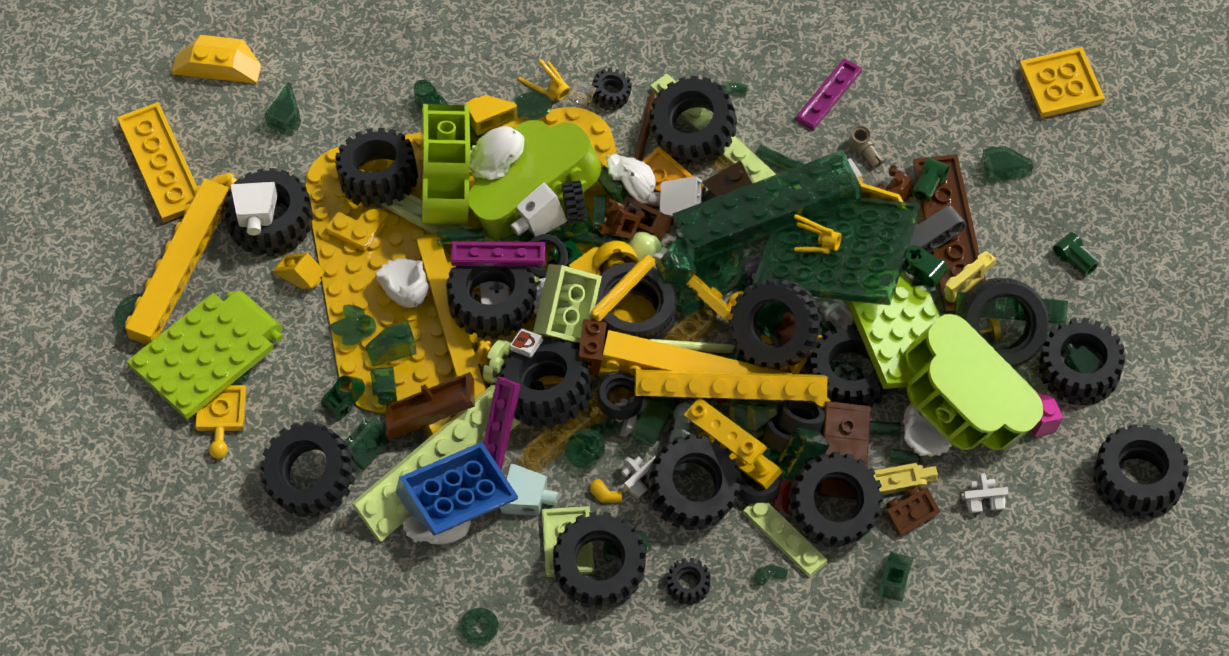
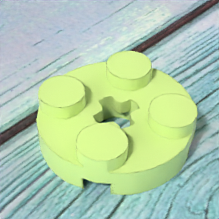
M498 340L490 349L487 358L491 359L489 366L484 365L483 380L485 383L496 385L502 365L506 359L509 360L508 356L512 352L510 349L511 342Z

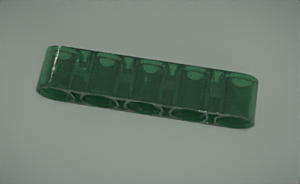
M957 291L954 315L958 314L959 304L968 292ZM1010 297L997 298L989 302L980 317L1025 321V313L1021 305ZM1042 298L1041 300L1044 301L1047 307L1048 322L1059 324L1065 321L1066 323L1068 301Z
M652 396L635 425L631 438L653 447L681 397Z

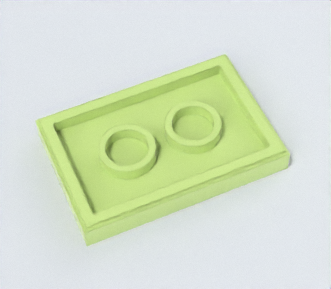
M590 506L542 509L546 577H555L553 549L557 543L559 533L564 532V527L569 522L574 523L576 517L580 515L588 517ZM592 542L585 544L577 554L576 563L582 575L594 574Z

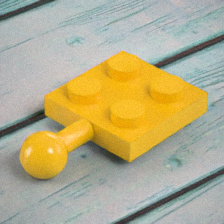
M246 385L228 386L197 411L196 430L215 431L214 442L209 446V453L215 459L224 458L228 452V447L224 442V431H244Z

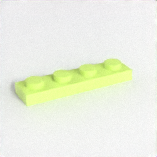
M751 503L743 510V514L809 578L827 564V559L769 503Z

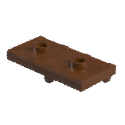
M471 372L431 388L422 385L421 392L386 405V437L388 440L391 441L396 437L475 407L474 377Z
M825 401L823 404L825 419L821 428L819 455L825 453L828 455L832 452H840L841 455L852 454L854 459L859 460L861 458L865 461V466L868 468L871 407ZM827 478L817 486L818 495L856 500L851 486L839 478Z

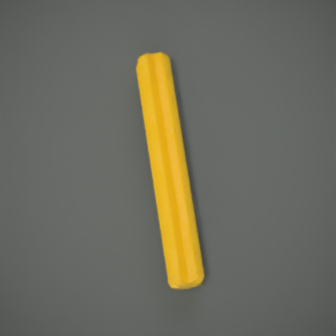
M649 254L645 255L591 310L590 316L596 321H601L655 265V259Z

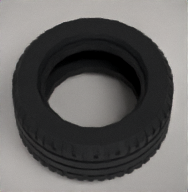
M637 263L617 264L599 274L602 278L596 305ZM651 268L628 293L645 297L652 303L656 313L650 319L642 322H627L619 319L610 311L601 320V322H606L605 339L608 330L648 340H665L670 334L676 314V293L670 281L666 279V276L658 270Z
M1001 277L984 280L973 286L965 294V297L962 298V302L959 304L956 316L963 318L982 337L979 329V319L982 310L989 302L997 298H1013L1021 305L1025 313L1026 324L1023 334L1015 343L1008 347L993 348L1011 367L1022 365L1037 355L1036 353L1040 351V348L1043 347V343L1046 341L1047 332H1049L1047 307L1044 301L1041 300V296L1025 283Z

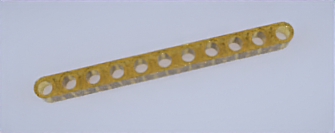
M708 304L698 307L672 328L662 340L700 342L716 328L717 312ZM621 370L618 372V373L630 374L629 372L621 371ZM599 388L592 393L591 399L587 401L588 405L583 411H579V415L575 419L570 418L568 423L564 425L560 423L556 424L554 428H548L524 448L523 460L526 469L534 472L541 471L608 417L599 407ZM613 388L607 393V399L612 404L620 403L621 399L629 400L634 396V393L627 388ZM585 414L591 415L590 417H583ZM568 428L574 429L573 431H570V432L565 431V429H568ZM551 442L556 443V445L549 446L547 444ZM531 457H538L539 459H537V460H530L529 458H531Z

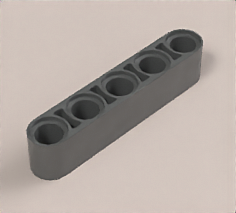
M947 206L868 257L862 263L861 269L864 273L903 271V261L907 248L916 245L930 253L961 233L966 226V222L952 206Z

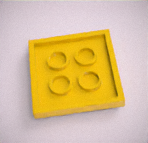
M1083 47L1020 61L1019 67L1041 118L1104 103L1105 97Z

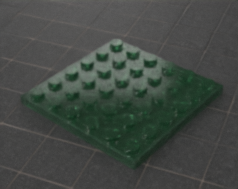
M787 190L753 285L761 280L785 279L802 285V288L808 290L812 297L891 305L921 211L920 204ZM794 215H799L825 228L832 229L834 232L841 233V243L838 250H830L829 254L822 252H795V247H822V245L818 244V234L797 226L798 222H802L795 219Z

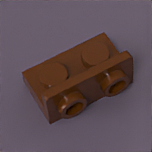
M584 319L582 322L578 358L587 361V364L590 366V375L598 376L603 358L606 322Z
M915 486L906 491V497L901 500L897 497L885 503L887 508L882 510V515L888 516L898 536L905 534L940 513L927 487L919 489L918 486Z

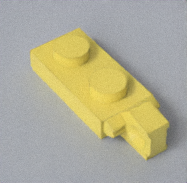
M988 251L978 255L976 261L972 264H967L961 273L951 277L946 282L945 299L953 303L984 278V273L996 264L997 258L988 253Z
M917 463L875 470L876 474L873 475L876 481L880 480L882 487L879 490L883 495L908 491L915 486L922 488L927 486V482L938 480L936 466L923 468L922 465H917Z

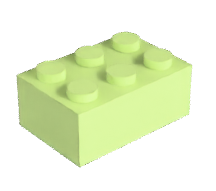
M549 264L533 333L580 344L582 322L584 319L592 320L590 314L596 305L602 276L563 265Z

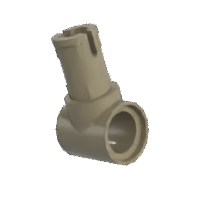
M863 125L855 126L848 140L849 149L863 155L873 169L882 165L885 160L874 148V143L870 139V130ZM855 137H860L864 141H859Z

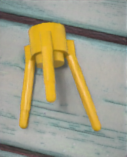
M539 59L538 62L553 79L548 84L549 92L521 77L517 78L518 81L544 94L551 101L555 98L561 101L571 91V88L564 82L554 66L549 61L545 64L542 59Z
M794 215L795 219L802 222H798L797 226L818 234V244L822 245V247H795V252H822L829 254L830 250H838L841 243V233L834 232L832 229L825 228L799 215Z

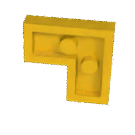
M372 205L364 210L358 220L337 212L326 227V232L366 251L389 219V215L387 212Z

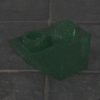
M890 552L883 573L879 596L903 602L914 557Z

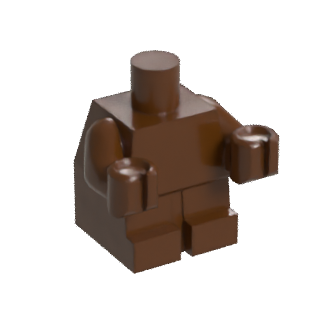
M891 165L888 173L894 177L888 184L887 189H885L883 183H879L876 188L899 194L905 204L912 194L913 183L906 173L898 170L896 165Z
M609 199V204L606 206L611 210L606 211L605 217L607 219L605 225L600 223L598 225L600 228H597V231L601 234H616L633 239L641 218L634 213L625 211L622 203Z

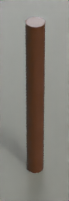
M651 92L649 95L634 158L642 161L650 131L649 122L651 120L649 118V111L653 109L651 104L654 98L658 99V94L655 92Z

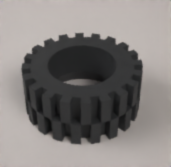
M370 128L366 129L367 133L363 135L361 131L355 133V139L349 137L345 140L346 145H340V153L336 152L335 156L339 182L345 197L348 200L352 199L356 205L362 202L363 207L369 208L370 204H374L375 208H381L382 203H387V206L393 205L392 200L395 199L398 202L404 199L403 194L409 195L412 192L411 186H416V178H418L414 150L410 140L405 139V135L401 132L397 135L396 130L393 129L385 132V128H378V132H373V129ZM377 159L394 161L388 168L379 172H364L358 169L365 163Z
M1077 318L1070 319L1069 325L1063 321L1059 323L1058 329L1053 327L1050 330L1049 336L1046 337V341L1043 344L1039 361V374H1042L1041 380L1043 384L1049 382L1047 390L1051 394L1055 390L1058 392L1056 398L1063 400L1065 396L1069 398V404L1075 405L1076 400H1081V405H1088L1090 399H1092L1093 404L1100 402L1101 396L1106 399L1110 396L1111 391H1115L1125 363V355H1123L1125 348L1123 344H1119L1120 337L1117 334L1111 336L1112 329L1109 326L1102 329L1100 327L1102 322L1095 320L1093 325L1089 324V318H1083L1082 323H1077ZM1069 346H1086L1094 349L1102 356L1104 366L1093 373H1079L1070 369L1063 362L1061 352Z
M847 325V330L845 331L839 326L835 327L834 334L830 330L824 333V340L819 338L818 345L812 350L809 374L825 375L828 377L827 397L829 400L838 403L865 405L873 408V401L879 404L882 401L883 395L886 396L889 389H883L859 331L854 330V325ZM857 353L865 356L871 362L873 371L864 379L849 381L834 374L829 363L838 354Z

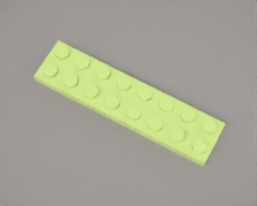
M491 385L475 399V407L455 415L351 503L378 541L384 540L411 515L396 494L400 476L483 442L495 385ZM514 417L512 421L511 430H513L518 424L521 423Z

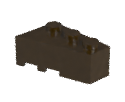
M741 160L701 182L755 234H759L776 224L748 168Z

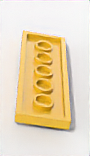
M159 102L117 117L163 223L183 216L186 206L189 203L191 204L194 199L197 185Z

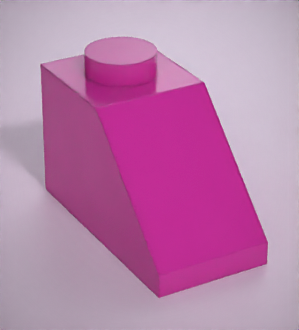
M1036 392L1042 401L1043 415L1040 421L1031 429L1033 436L1039 437L1055 433L1064 417L1054 398Z

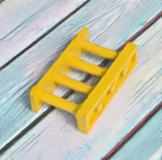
M700 397L684 413L688 420L703 430L698 436L699 438L701 435L709 436L708 441L714 442V440H717L721 443L720 447L723 450L728 448L732 452L729 456L731 460L736 459L739 464L737 468L766 490L782 473L777 465L762 455L767 449L764 444Z

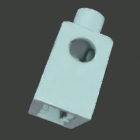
M511 464L507 480L518 495V500L500 507L502 514L539 516L543 504L557 505L559 492L547 490V477L545 475Z

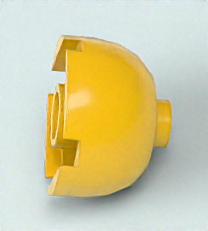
M622 241L606 242L598 248L594 255L596 275L617 264L639 262L635 250L629 244Z

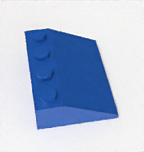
M483 442L400 476L396 488V494L407 511L434 536L518 500V495Z

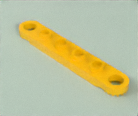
M689 272L683 279L686 285L690 288L693 287L692 290L698 293L697 295L726 322L732 320L733 314L730 313V310L734 305L724 302L721 299L723 295L714 287L710 289L701 279ZM759 334L766 344L772 346L773 341L767 335ZM788 367L779 369L785 372Z

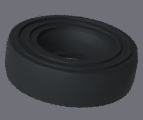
M741 472L742 479L739 481L741 485L739 495L745 501L754 504L768 503L778 496L780 491L779 477L767 490L765 488L754 489L750 487V483L754 482V480L744 472Z

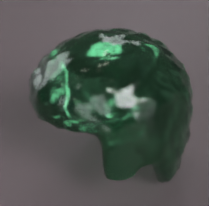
M581 429L574 433L564 449L565 456L574 467L588 469L599 463L605 454V441L597 431Z

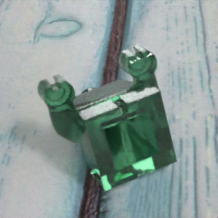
M1072 343L1064 347L1069 355L1064 359V363L1073 371L1093 373L1103 366L1097 357L1083 345L1077 350Z

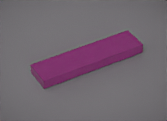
M844 58L797 114L795 121L814 131L861 74L862 68Z
M452 242L451 266L545 267V242Z
M504 377L497 378L483 440L484 446L501 471L521 385Z

